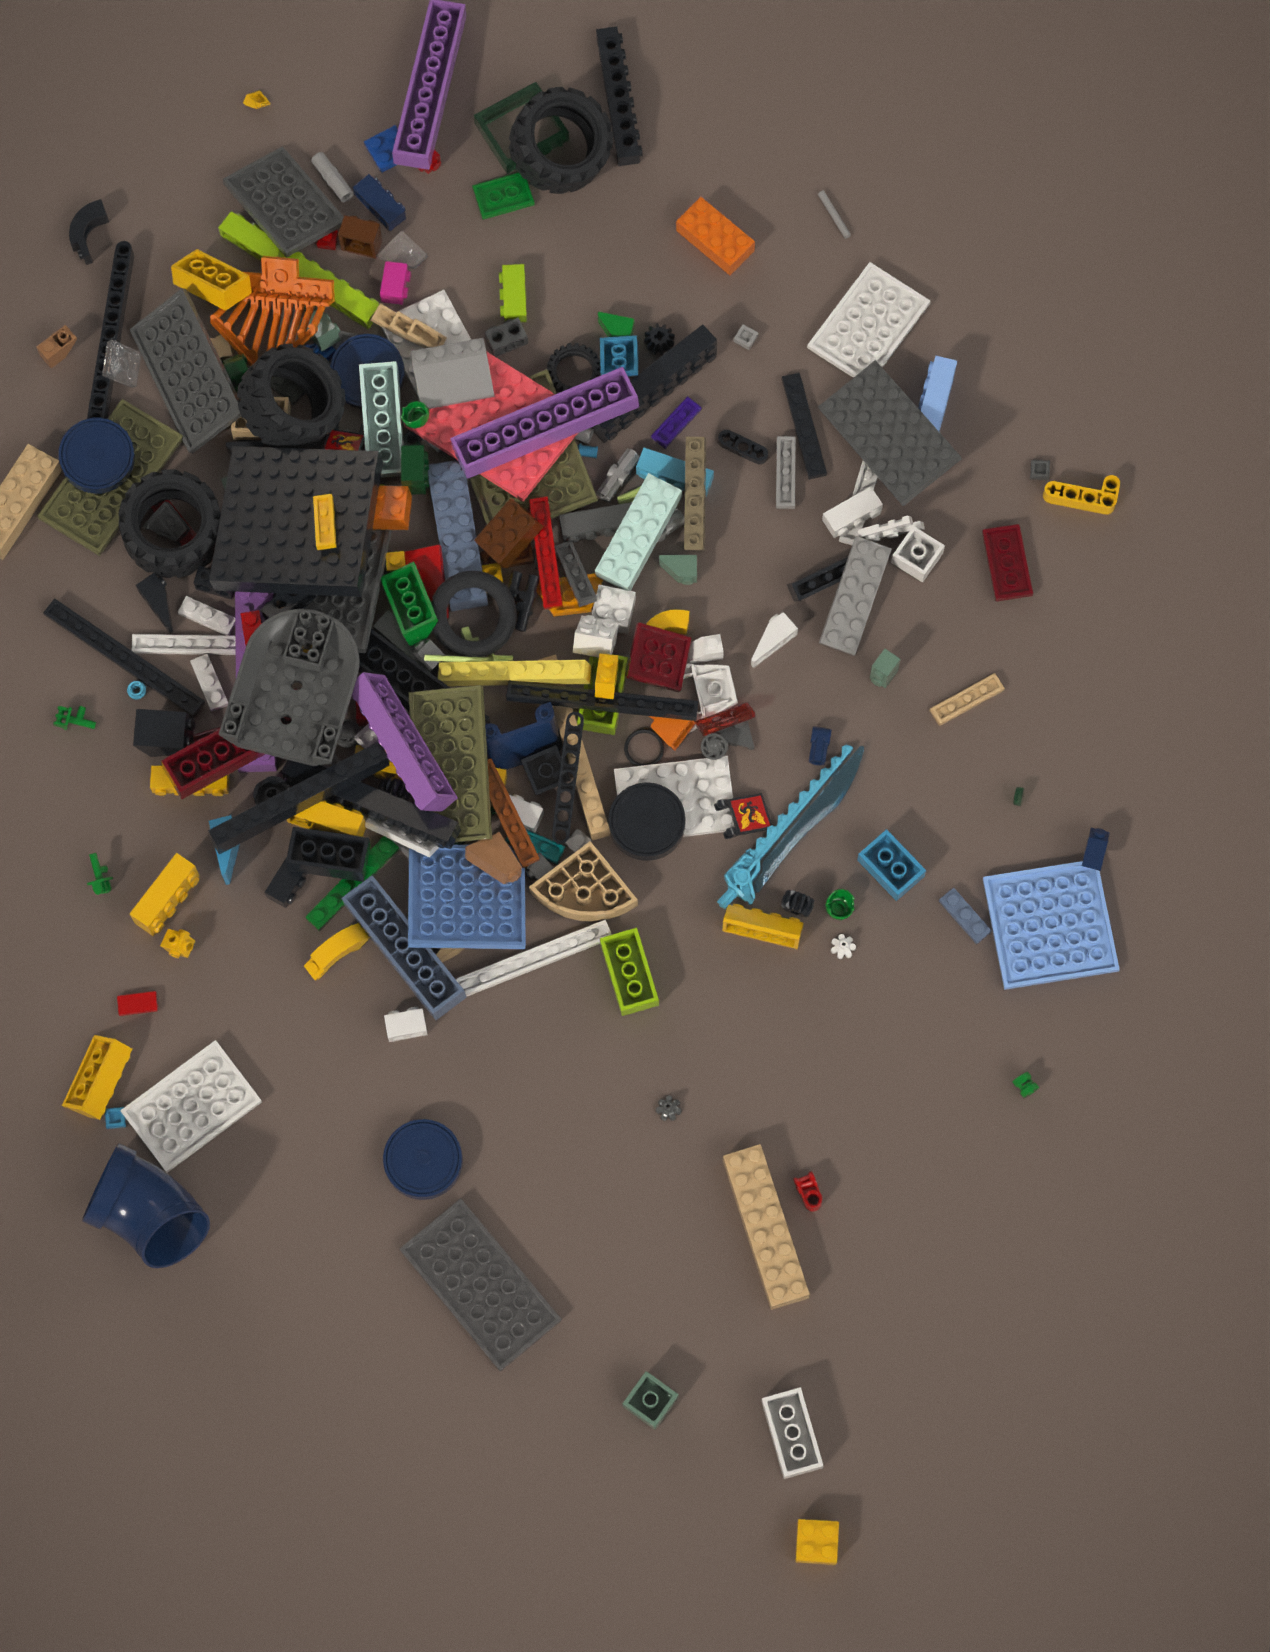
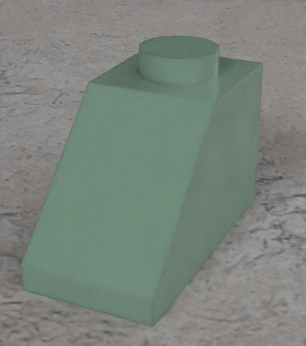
M659 555V565L678 583L684 585L697 583V555Z

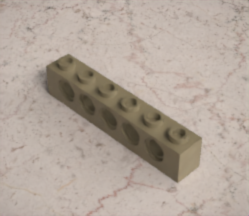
M686 437L684 550L705 551L706 438Z

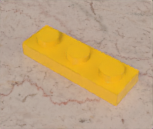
M333 495L313 496L317 550L336 548Z

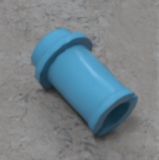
M582 443L577 445L582 457L597 458L598 447L581 445Z

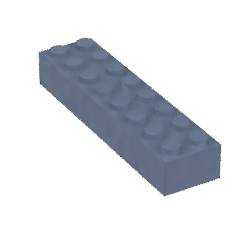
M458 460L430 464L428 476L439 544L442 549L445 579L464 571H482L478 544L474 541L476 531L467 478ZM479 588L462 589L449 601L451 612L488 606L486 591Z
M370 876L341 898L348 911L366 931L371 940L435 1020L467 998L464 989L431 948H408V919L373 876Z

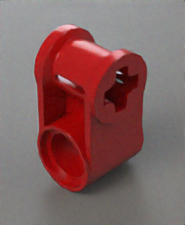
M810 1171L808 1175L801 1178H793L806 1209L812 1212L819 1210L822 1205V1195L813 1172ZM816 1197L819 1202L812 1205L808 1202V1199Z

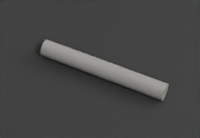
M824 191L819 192L818 196L845 239L849 238L851 234Z

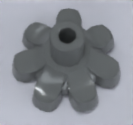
M667 1096L665 1101L663 1099L658 1101L660 1107L656 1108V1113H662L661 1120L666 1121L668 1117L671 1121H674L676 1119L675 1114L680 1115L682 1112L677 1107L680 1105V1101L677 1099L672 1101V1096Z

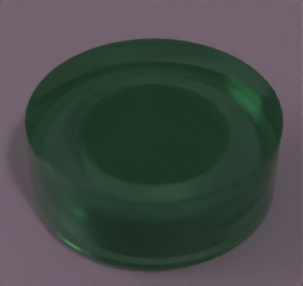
M1016 787L1013 800L1014 805H1022L1025 788Z

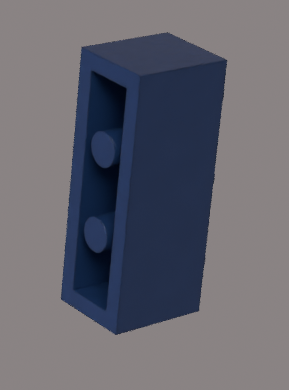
M368 174L353 186L354 196L389 232L406 219V209L401 202L397 203L394 200L393 194L389 190H385L376 177L373 178Z

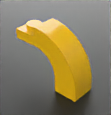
M664 611L655 615L646 624L677 634L687 635L690 611Z
M359 923L351 925L320 945L310 955L311 958L304 967L315 981L319 980L334 963L345 955L359 950L370 937Z

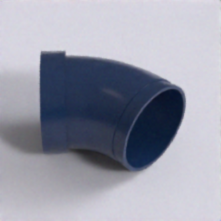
M118 1143L92 1194L82 1222L101 1229L103 1226L116 1233L151 1268H164L174 1265L188 1257L200 1246L209 1231L210 1219L194 1197L174 1178L150 1162L136 1156L137 1151Z

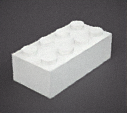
M801 1387L762 1398L761 1402L783 1478L787 1479L822 1469L823 1462Z

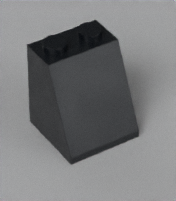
M136 709L133 746L150 757L171 756L194 743L195 718L186 712Z

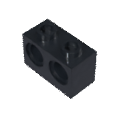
M198 567L193 582L197 591L228 599L233 598L234 592L214 590L209 581L211 568Z

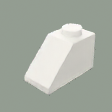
M720 634L700 637L690 643L687 658L688 664L723 659V646Z

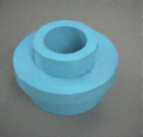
M133 681L128 685L127 693L132 699L138 700L145 696L146 687L141 681ZM139 688L140 692L134 693V690Z

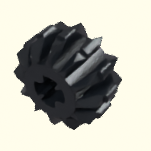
M656 323L655 328L650 326L649 331H646L644 334L646 337L644 344L647 345L648 351L653 349L654 355L657 351H660V354L663 355L664 350L668 352L670 347L674 346L673 340L675 335L672 334L671 328L666 329L665 324L659 327V324Z
M385 777L379 784L378 789L406 801L410 797V793L405 788L404 781L399 780V778Z
M787 890L781 901L782 909L801 917H809L814 907L813 898L794 890Z

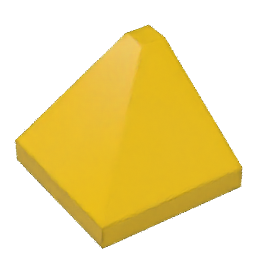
M259 90L247 94L243 104L259 109L270 105V102Z

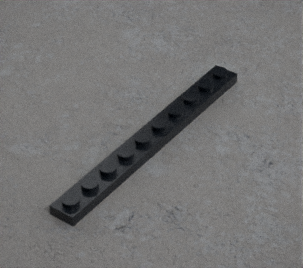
M55 598L43 612L47 618L192 717H195L205 704V700Z
M517 681L508 682L506 701L541 705L551 702L552 706L690 721L697 720L699 701L619 692H615L614 699L596 698L595 690Z

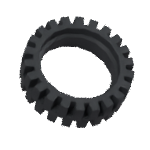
M568 343L566 347L562 345L560 350L556 349L554 354H551L550 360L547 363V370L556 393L572 388V386L560 382L556 374L558 364L567 357L579 356L589 361L593 371L589 380L601 376L600 359L596 352L593 353V350L590 347L586 348L584 344L579 346V343L574 345Z

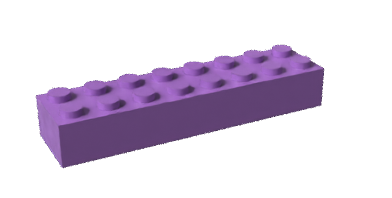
M363 672L357 677L351 697L358 703L360 712L366 717L369 727L378 737L379 744L387 752V757L397 769L396 773L404 781L406 790L413 796L415 805L420 810L442 812L458 797L386 676Z

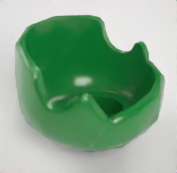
M419 401L410 402L406 407L402 408L400 418L410 428H421L429 419V408Z
M834 890L826 900V911L833 919H847L855 909V898L848 890Z

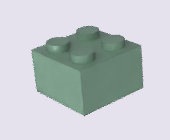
M645 1371L622 1405L633 1415L656 1430L679 1398V1394Z

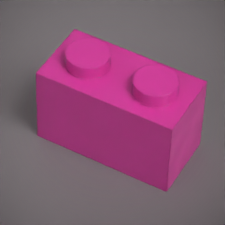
M385 261L380 291L381 302L403 305L404 298L407 299L408 297L406 284L411 279V271H408L407 264Z

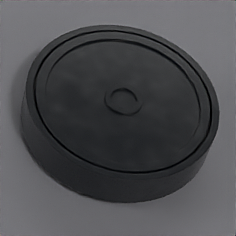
M648 782L638 783L623 790L613 801L608 819L610 835L615 845L627 856L643 861L657 860L674 851L683 838L686 824L683 805L675 793L660 784Z

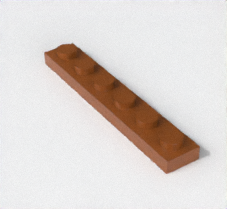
M490 758L488 759L490 802L520 865L524 868L540 861V858Z

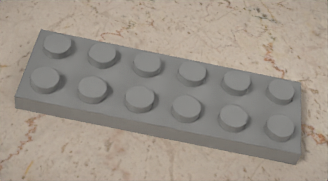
M855 536L819 640L820 644L855 656L891 553V548Z

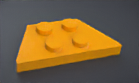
M595 573L587 574L593 590L597 594L598 585H602L603 579L597 577ZM559 578L563 607L549 609L552 615L556 617L591 612L594 603L579 607L567 578ZM539 580L536 592L543 601L541 583Z

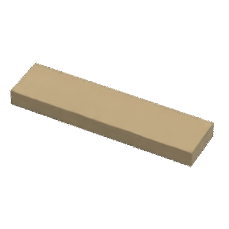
M993 673L930 708L929 711L937 724L941 726L999 694L1005 688L997 675Z

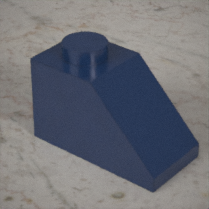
M1091 827L1085 846L1083 867L1101 871L1110 832L1101 828L1095 829Z

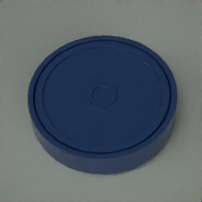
M360 334L347 339L338 347L331 360L330 367L333 370L336 369L342 380L341 388L345 390L346 403L355 408L362 409L359 364L396 361L400 391L405 379V366L398 349L389 340L379 335Z
M89 418L76 423L65 433L59 446V462L65 477L73 486L87 493L100 494L115 490L129 478L134 468L135 452L128 433L119 424L108 419Z
M418 1119L403 1124L392 1133L384 1148L383 1165L390 1183L397 1191L413 1199L428 1200L443 1195L454 1186L462 1170L463 1156L460 1144L449 1128L437 1121Z

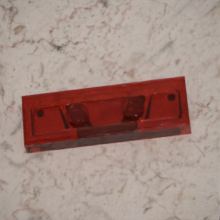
M746 702L699 719L695 723L701 734L705 736L756 716L755 711Z

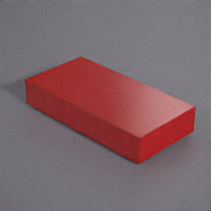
M156 991L117 996L119 1016L158 1011Z

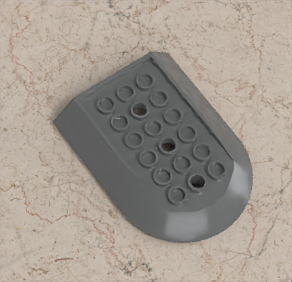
M310 609L288 610L276 614L263 622L254 631L245 648L219 735L239 748L311 766L332 763L359 672L358 648L348 629L332 616ZM304 649H310L308 653L303 652ZM294 683H300L302 688L294 690L291 686ZM289 717L292 721L290 724L285 725L281 722V719Z

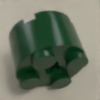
M238 354L222 361L236 392L238 391L239 383L243 380L241 379L248 370L246 365L248 362L244 354Z

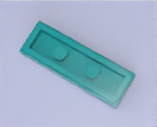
M526 829L537 854L540 852L547 861L558 865L565 846ZM506 837V843L510 844L508 838Z

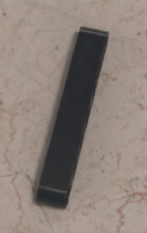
M571 712L566 718L552 828V838L558 844L567 842L570 835L584 718L578 712ZM572 715L580 717L579 725L573 726L570 724L569 719ZM570 734H575L578 737V742L575 745H570L567 742V737ZM568 753H573L576 757L575 762L572 764L565 762V756ZM566 772H570L573 775V780L570 783H565L562 780V776ZM564 791L569 792L571 795L568 802L560 800V794ZM562 810L568 812V819L566 821H560L557 818L558 813ZM557 830H564L566 832V837L563 840L556 839L555 833Z

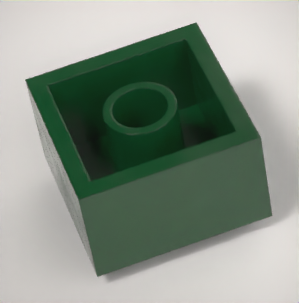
M424 445L401 446L402 486H408L412 495L426 494V488L430 487L428 452H425Z

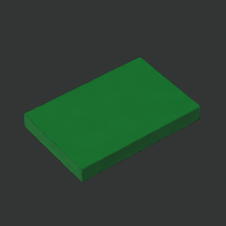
M519 172L472 185L482 220L535 205L528 181Z

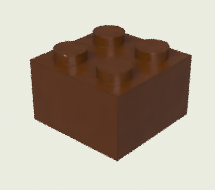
M344 215L338 233L341 251L377 259L382 243L380 224L374 220L366 221L354 215Z

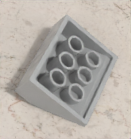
M484 338L410 351L419 401L424 403L429 409L495 397Z

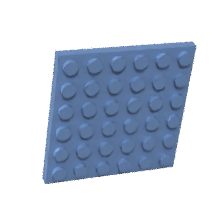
M453 845L451 849L446 847L438 848L430 857L409 848L408 948L525 949V867L522 868L521 877L518 880L502 884L466 860L465 847L468 845ZM509 846L510 849H511V851L513 852V854H514L515 857L517 858V856H516V854H515V852H514L512 846Z

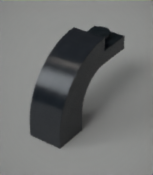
M101 199L82 207L75 214L69 228V240L73 252L77 251L80 260L84 259L86 265L93 263L87 247L89 233L94 228L109 223Z

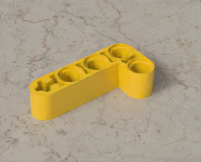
M1114 475L1107 476L1103 481L1101 490L1050 481L1045 485L1043 498L1050 504L1108 515L1114 511L1120 488V480ZM1107 484H1112L1115 488L1110 489L1107 487ZM1066 494H1073L1075 498H1068ZM1090 497L1093 499V502H1087L1085 498ZM1109 501L1112 505L1107 506L1103 502Z

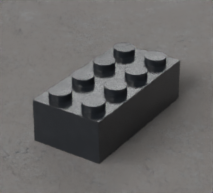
M293 827L286 858L287 871L364 882L371 847L370 840L367 837Z

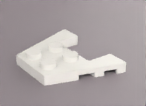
M908 515L900 520L895 521L894 519L886 524H876L859 529L858 535L872 542L880 541V538H895L900 534L908 533L913 526L919 530H925L923 522H913L912 517Z
M686 663L683 679L694 677L701 711L697 712V723L689 733L738 703L729 666Z

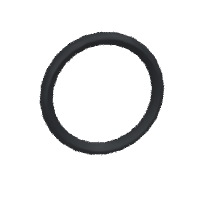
M640 729L628 736L624 744V752L627 759L635 766L652 765L658 763L662 758L664 743L656 732L649 729ZM649 733L658 739L660 753L654 761L646 764L638 763L629 755V742L637 734Z

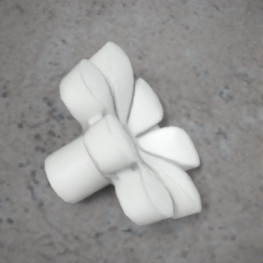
M840 934L838 939H832L831 943L835 946L831 948V953H838V959H843L844 955L847 958H851V950H856V945L851 944L853 938L850 936L845 938L844 934Z

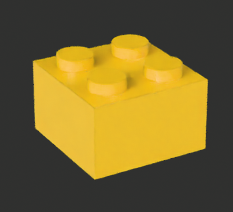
M798 1519L795 1562L836 1565L839 1522Z

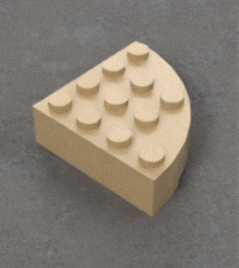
M591 841L529 886L530 894L540 904L556 914L579 921L612 919L638 906V899Z

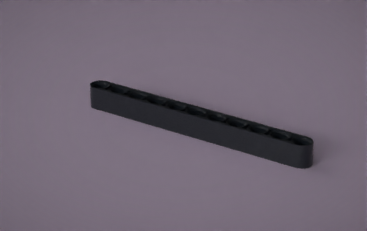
M121 241L115 247L87 419H108L134 262V252L131 244L127 241ZM121 267H125L123 271H119ZM114 301H120L118 304H113ZM117 317L115 321H110L111 318ZM115 334L112 338H107L108 335ZM112 351L111 354L105 355V352ZM104 368H109L108 371L102 372ZM101 385H106L105 388L99 389ZM98 402H104L101 406H96Z

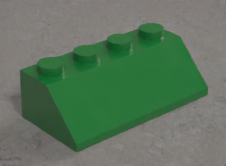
M412 562L381 577V582L401 632L410 646L428 638L438 622L416 564Z

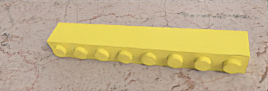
M586 660L439 662L438 679L447 686L508 685L509 681L545 685L590 684L591 665Z

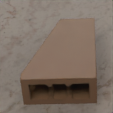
M500 832L493 834L492 839L480 840L465 847L466 860L502 884L515 882L521 877L522 866Z

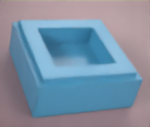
M124 1107L106 1109V1129L126 1127V1118L120 1111Z

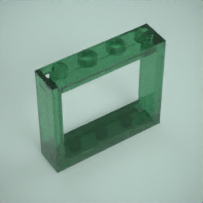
M537 82L473 115L474 124L507 174L514 170L517 171L515 168L517 164L511 158L508 159L488 129L487 124L526 104L533 96L541 92L542 90ZM550 116L559 132L537 143L543 155L549 154L552 149L558 146L561 147L565 142L569 141V131L559 116Z

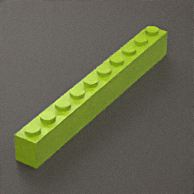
M231 211L218 227L220 236L261 261L263 256L286 258L257 224L249 223L239 213L235 214ZM299 251L287 257L299 259V277L334 280L335 301L330 306L366 329L371 327L374 322L370 320L379 306L375 299L367 298L361 290L353 289L343 279H337L331 271L323 270L318 263L313 260H307Z

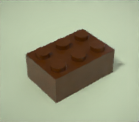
M510 498L474 541L499 565L508 568L544 526L519 502Z

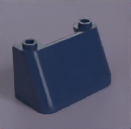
M551 702L543 704L536 709V723L501 734L498 726L495 724H485L487 760L491 758L496 768L508 770L523 765L521 759L554 745L560 750L562 741Z

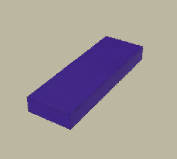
M687 396L651 435V438L666 449L701 411V407Z

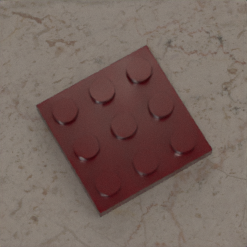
M638 622L635 628L626 678L679 693L682 688L691 637Z

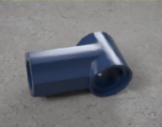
M813 726L809 763L817 766L825 765L832 729Z

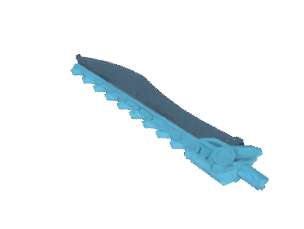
M850 745L842 746L841 757L835 756L831 758V768L825 767L821 769L820 779L811 780L809 791L804 790L799 793V802L789 804L788 814L778 815L777 826L771 825L767 827V837L756 839V849L750 848L746 850V854L744 853L724 874L728 890L717 901L721 908L726 909L736 897L748 902L749 905L753 904L755 893L761 891L792 848L817 823L835 810L842 801L856 776L863 756L864 746H860L840 771H837L838 767L853 750V747ZM830 777H833L829 784L824 788V790L819 794V796L814 800V802L809 806V808L803 813V815L798 819V821L793 825V827L788 831V833L783 837V839L778 843V845L763 861V872L755 881L754 885H752L753 881L760 873L761 859L766 855V853L771 849V847L776 843V841L782 836V834L787 830V828L792 824V822L797 818V816L802 812V810L807 806V804L813 799V797L818 793V791L823 787V785L828 781V779Z

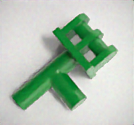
M58 706L57 710L59 712L55 715L57 719L53 723L54 726L67 730L68 723L95 729L96 722L83 719L86 707L79 706L75 717L71 716V707Z
M97 853L89 854L96 880L88 882L87 885H92L93 891L97 895L109 893L111 891L109 880H113V877L103 878L102 873L108 872V867L105 865L100 866Z

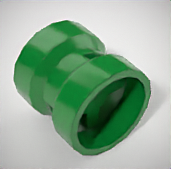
M1028 1071L1012 1082L1015 1087L1020 1089L1023 1099L1039 1089L1037 1083L1032 1081V1076Z

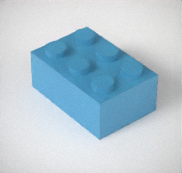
M887 829L858 854L857 861L896 901L923 879L926 874L923 866Z

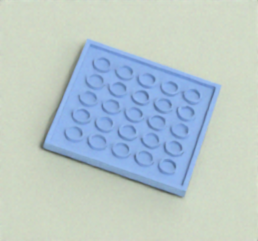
M1083 861L983 877L1004 990L1119 972L1120 969L1099 870L1083 867Z

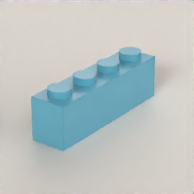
M643 448L636 466V474L645 479L649 473L684 491L685 461ZM707 468L706 497L714 478V471Z

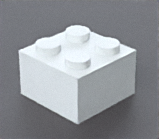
M913 526L894 552L891 563L923 583L943 555L945 545Z
M598 585L597 602H594L591 616L619 622L618 633L628 634L636 601V592Z
M582 615L575 631L573 653L599 657V653L612 655L617 641L619 622L612 619H599L591 615Z

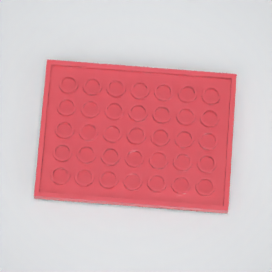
M487 352L495 397L429 409V419L421 428L413 429L406 426L405 423L403 424L410 431L458 460L452 448L450 438L556 394ZM578 433L480 473V475L524 502Z

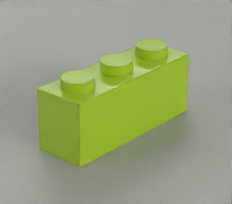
M524 264L502 265V272H499V283H503V289H500V300H504V306H500L501 317H504L505 321L519 318L521 323L527 322Z

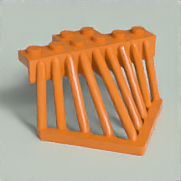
M263 256L261 258L262 273L244 272L250 276L252 294L238 303L225 323L220 317L226 311L218 308L210 316V323L239 354L245 355L248 364L252 366L258 360V351L272 302L273 321L266 352L273 347L275 348L283 304L284 318L277 347L281 344H293V347L296 348L298 345H304L318 331V325L325 308L335 301L334 280L299 277V259ZM251 299L250 310L239 335L236 336L232 332V325ZM262 301L261 317L252 348L249 350L244 345L245 338ZM294 304H295V315H294V318H293V322H292V325H291V329H290V332H289L288 339H287V341H286V337H287V333H288V329H289V324H290V320H291V316H292V312H293V307H294ZM305 305H306V312H305V314H304L303 320H302L301 325H300V328H299V324H300V321H301V317H302V314H303V310H304V307H305ZM315 306H317V311L314 315L311 324L309 325Z

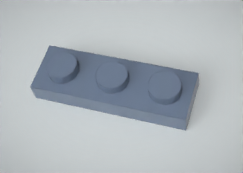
M955 888L939 899L941 905L976 945L992 932Z

